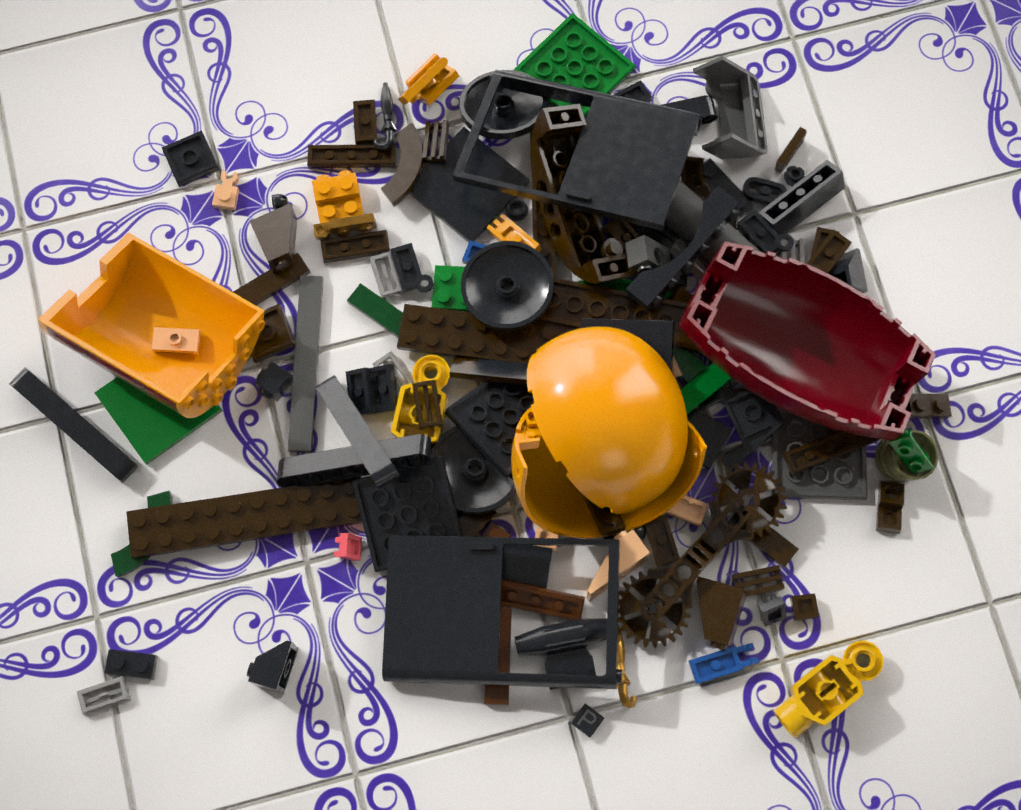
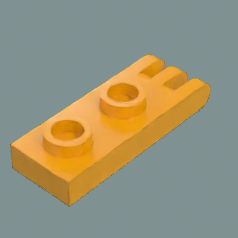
M442 57L437 60L398 100L403 105L409 102L411 104L416 102L421 97L419 92L424 87L426 89L430 88L437 81L434 77L448 64L447 58Z
M504 214L499 216L503 223H500L497 219L492 222L496 229L491 225L486 227L488 233L499 242H521L533 247L538 252L541 251L540 244Z

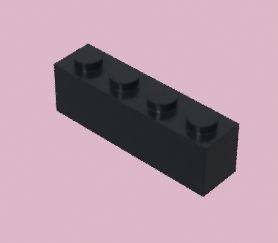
M826 160L762 209L759 214L778 235L787 234L845 189L843 171L829 160Z

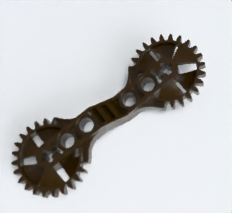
M744 462L743 469H740L735 464L734 472L726 468L728 476L724 477L719 474L718 476L722 481L721 484L713 483L718 490L717 492H710V494L716 497V500L709 501L710 522L701 537L674 565L663 569H648L646 577L640 571L639 579L631 575V584L622 583L626 590H619V595L622 598L619 599L620 608L618 613H620L621 617L618 618V622H623L624 624L620 631L626 629L629 631L626 636L627 639L634 635L636 637L634 644L644 640L643 645L645 648L649 645V642H652L653 647L657 648L658 641H661L665 647L667 646V638L675 642V633L680 636L683 635L680 627H688L689 625L684 619L692 618V615L686 613V610L693 608L692 587L700 573L728 544L737 540H753L754 532L763 537L762 530L765 529L771 533V524L779 526L775 520L777 517L784 519L780 510L787 509V506L781 504V501L787 500L788 497L780 494L786 488L778 487L781 478L773 480L772 477L775 471H771L768 474L765 473V465L761 470H758L757 462H754L752 468H749L747 462ZM752 471L756 472L753 489L749 488ZM727 480L740 490L738 494L725 484ZM773 489H776L778 492L772 496L760 499L759 494ZM752 494L754 496L753 501L755 504L753 506L748 504L743 509L744 511L748 512L744 516L742 512L734 506L738 503V505L741 507L745 502L743 496L746 495L749 497ZM727 505V507L721 512L720 508ZM760 507L773 519L768 521L757 509ZM730 512H736L740 516V521L736 525H729L727 523L726 517ZM746 523V529L742 530L741 528ZM714 530H721L723 532L724 539L722 542L714 543L711 540V534ZM683 565L688 566L691 570V575L688 579H682L678 575V570ZM660 579V582L656 585V580ZM665 584H672L675 588V594L670 598L664 596L662 592ZM632 587L645 597L642 603L629 591ZM656 594L660 599L667 602L665 606L663 602L657 606L658 614L648 613L650 608L647 605L655 604L658 601V598H655ZM679 598H681L682 602L674 604ZM637 611L641 612L640 616L628 620L625 619V615ZM665 615L677 628L672 630L660 618ZM649 621H652L650 636L645 638Z

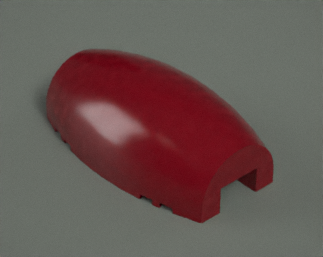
M724 242L704 273L679 323V328L691 342L720 370L744 388L772 405L802 419L830 429L863 437L895 440L902 435L912 414L905 409L916 383L929 373L936 354L915 333L911 335L901 326L902 322L898 318L893 320L883 312L884 308L840 279L795 259L789 258L785 260L776 257L774 252L767 251V253L753 250L754 247Z

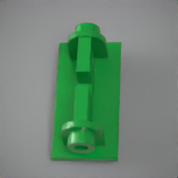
M905 428L904 433L897 439L889 440L890 445L912 474L934 469V466L929 461V455L924 453L919 444L915 442L910 429Z

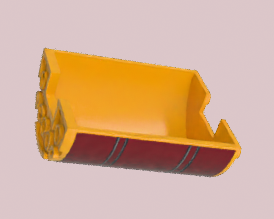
M129 232L99 260L100 276L77 297L76 293L68 290L38 319L39 326L45 334L186 418L200 416L212 406H218L224 394L235 387L237 377L248 361L259 334L265 326L263 309ZM154 327L200 330L199 354L153 352L151 348Z

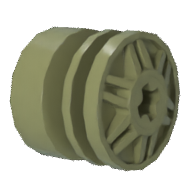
M911 430L915 442L919 444L924 453L929 455V461L934 466V469L912 474L890 445L889 440L882 439L875 452L876 467L881 475L889 481L900 483L924 479L932 474L937 466L939 454L937 445L929 435L922 431Z

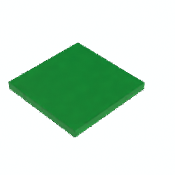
M572 13L513 70L526 73L538 79L611 94L636 69V65ZM547 98L548 103L553 107L573 105L572 103ZM581 106L584 118H586L590 107Z
M118 377L94 392L146 465L223 411L219 405H214L200 416L186 418Z

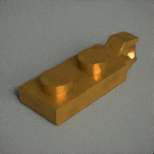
M370 213L332 219L326 223L313 224L316 240H324L333 234L346 236L353 231H359L360 233L370 232L372 228H377L374 214Z

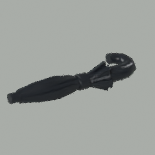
M387 82L383 83L380 98V107L384 115V125L381 133H385V143L381 144L379 140H373L374 146L378 150L384 151L391 148L394 143V132H397L392 123L394 104Z

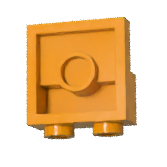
M344 170L339 172L338 176L329 177V175L324 174L317 176L316 180L312 181L320 223H326L332 219L364 214L356 173Z

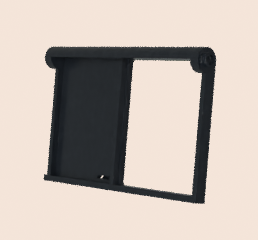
M497 69L494 73L490 74L489 86L453 173L455 182L664 230L665 221L693 138L698 136L700 131L702 114ZM504 89L590 107L586 118L587 125L581 131L558 194L465 173L496 92L502 93Z
M389 535L382 662L383 681L617 689L618 684H622L623 679L622 669H618L617 665L620 540ZM504 545L609 547L606 674L604 676L499 672Z

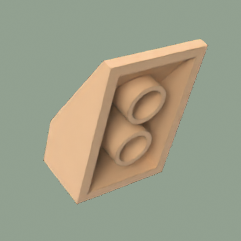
M633 529L628 533L624 530L614 537V539L620 540L619 581L647 562L650 554ZM609 551L587 590L586 598L588 601H591L608 589Z

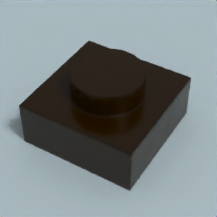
M815 593L790 597L794 621L819 618Z

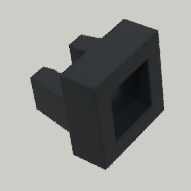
M773 593L770 595V601L763 603L761 599L756 600L760 618L765 627L787 618L785 603L781 596L777 597Z

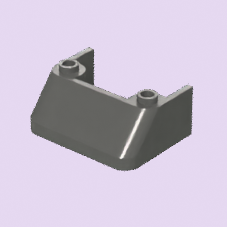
M724 56L693 68V73L706 80V93L718 102L722 137L702 145V150L720 159L759 157L766 154L768 151L760 85L756 76Z

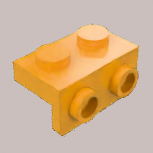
M434 53L406 80L408 88L440 59L437 54ZM446 65L434 77L437 81L430 88L426 89L424 87L419 92L421 97L418 100L430 106L459 77L457 71Z

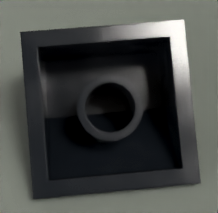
M287 640L257 656L254 663L251 662L248 667V682L257 687L284 694L299 647Z

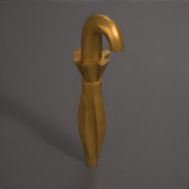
M618 624L617 665L618 669H622L623 679L622 684H618L617 687L622 705L630 709L635 707L637 696H631L629 700L627 686L631 682L625 673V646Z

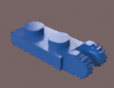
M753 643L736 648L733 646L689 660L688 663L695 684L742 671L743 668L760 663L758 657L749 658L743 662H740L738 657L739 653L749 652L754 649Z

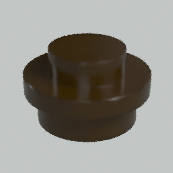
M609 238L604 241L601 247V254L604 258L623 254L622 245L618 240Z

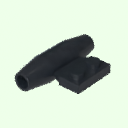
M607 618L577 619L556 623L515 636L518 656L547 655L544 665L546 674L596 676L593 656L586 647L607 640ZM549 687V690L558 689L562 687Z

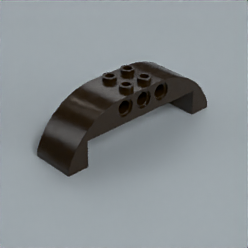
M580 104L548 107L540 110L533 128L530 149L531 172L535 190L552 194L559 193L576 148L572 135L587 125ZM539 202L552 243L565 266L574 275L584 281L595 284L636 275L635 271L628 266L627 253L605 258L602 256L601 247L604 241H606V237L602 230L599 215Z

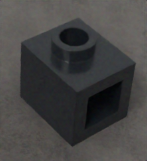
M271 361L266 369L260 371L255 384L259 388L258 393L267 400L273 398L278 402L293 382V377L288 371Z

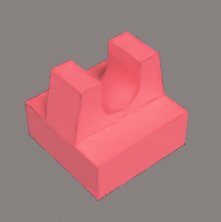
M340 533V536L335 538V542L339 543V551H334V557L360 561L362 537L350 533Z

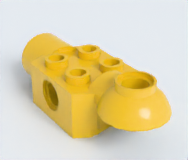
M437 355L421 357L413 367L412 377L415 383L436 380L443 426L431 429L426 428L425 430L419 429L412 383H409L400 388L391 428L394 437L424 434L431 438L432 448L442 436L446 418L444 413L445 409L448 408L449 399L441 389L450 378V368L442 357ZM430 370L438 372L437 376L433 379L426 378V374ZM428 386L433 421H437L432 386ZM420 387L418 389L424 423H427L428 418L423 387Z
M863 640L850 644L844 652L843 659L833 655L828 656L790 687L792 696L773 710V713L794 738H797L814 723L820 726L827 725L864 695L861 681H870L882 671L884 661L880 649L873 643ZM862 654L867 657L868 665L866 668H862L857 664L856 659L858 655Z

